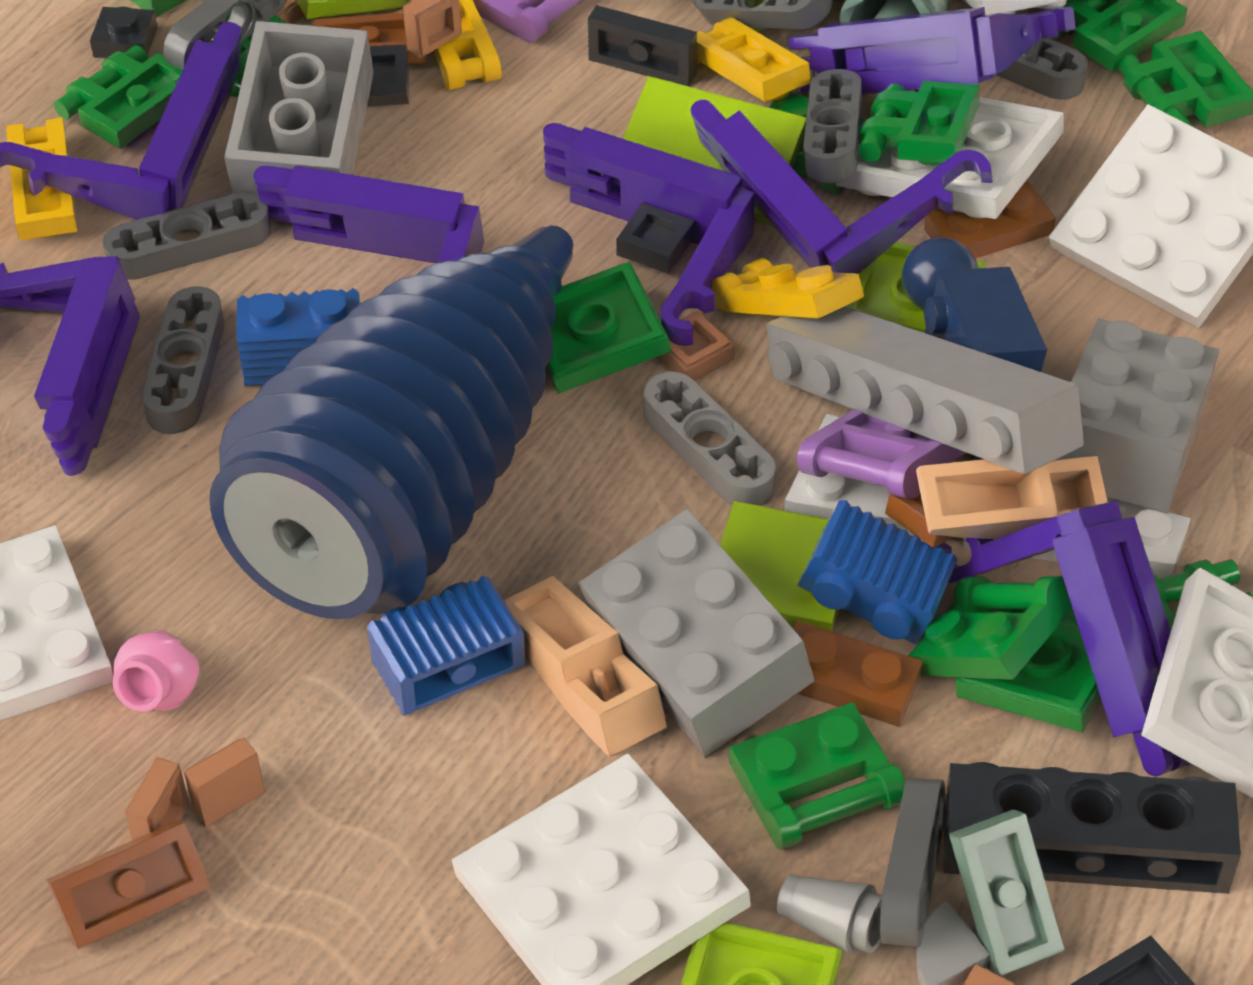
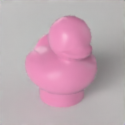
M153 630L129 638L120 647L115 657L113 670L115 694L125 706L135 711H168L177 708L191 695L200 670L199 662L195 654L182 645L180 639L166 631Z

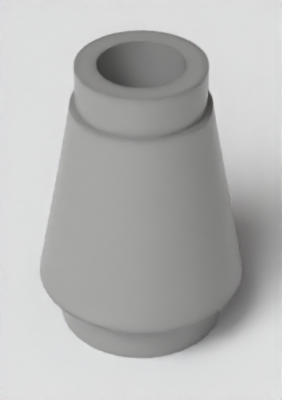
M790 874L784 881L777 901V912L780 916L789 918L792 922L841 948L850 955L855 954L858 950L873 953L881 943L880 913L882 895L877 894L874 885L806 876L800 877L794 874Z

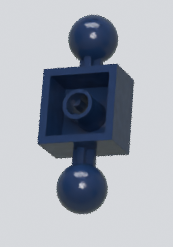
M946 237L925 240L909 253L902 270V283L908 298L914 305L924 311L926 334L1039 372L1042 371L1047 348L1011 267L979 268L975 256L964 244ZM971 454L973 460H984Z

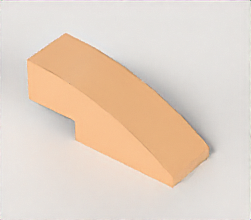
M1098 456L1054 460L1025 475L985 459L923 465L916 469L928 532L934 535L998 539L1080 508L1108 503Z
M554 576L503 600L524 633L525 655L566 711L608 757L667 728L658 684L623 654L618 632Z

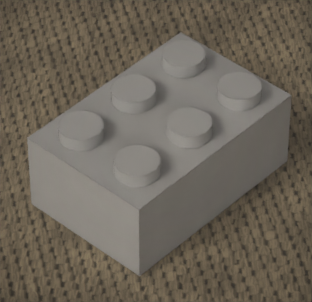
M256 21L224 157L232 193L250 192L258 195L253 174L261 166H274L292 170L295 166L353 175L374 74L368 31Z
M1098 318L1071 380L1072 383L1078 384L1084 446L1056 460L1098 456L1106 497L1168 513L1206 406L1220 349L1202 345L1188 337H1170L1146 331L1130 322H1112Z
M688 508L578 582L588 607L618 632L623 654L658 684L662 706L705 758L815 681L804 641Z

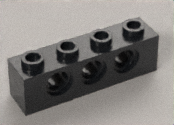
M988 762L972 764L950 763L944 816L943 873L961 875L950 840V833L1005 812L1016 810L1026 814L1045 881L1229 894L1241 856L1236 783L1215 782L1202 777H1186L1183 779L1144 777L1130 772H1116L1112 774L1072 772L1059 767H1046L1042 769L1000 767ZM1081 820L1091 821L1095 824H1088ZM1153 825L1161 826V827H1164V828H1166V829H1160V828H1157V827H1155V826H1153Z

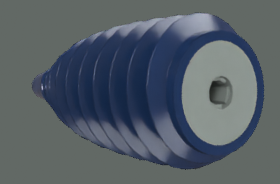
M554 225L541 227L513 245L496 248L490 253L471 254L462 257L458 261L435 263L422 269L417 275L395 281L387 286L378 296L367 299L352 309L344 320L328 327L318 336L313 345L298 352L286 365L284 371L265 382L253 400L245 403L233 413L224 428L219 447L220 472L216 475L211 486L209 498L210 511L216 531L225 548L240 568L261 588L297 610L329 619L353 618L363 613H386L396 607H407L417 600L425 587L426 578L437 572L444 564L451 545L467 533L474 513L486 504L493 493L495 480L502 476L510 466L515 452V445L526 435L531 424L533 407L537 405L543 395L546 384L545 367L550 362L553 354L551 328L556 319V308L553 298L561 291V280L573 257V240L563 228Z

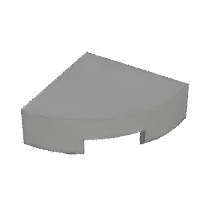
M948 901L934 910L926 920L922 944L920 947H917L916 951L917 980L919 985H958L967 979L975 964L984 969L988 968L990 953Z

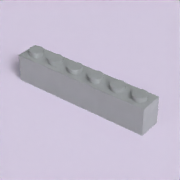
M845 306L819 319L782 316L766 323L770 347L768 350V360L775 380L851 409H858L872 417L892 423L1024 475L1084 446L1078 384Z

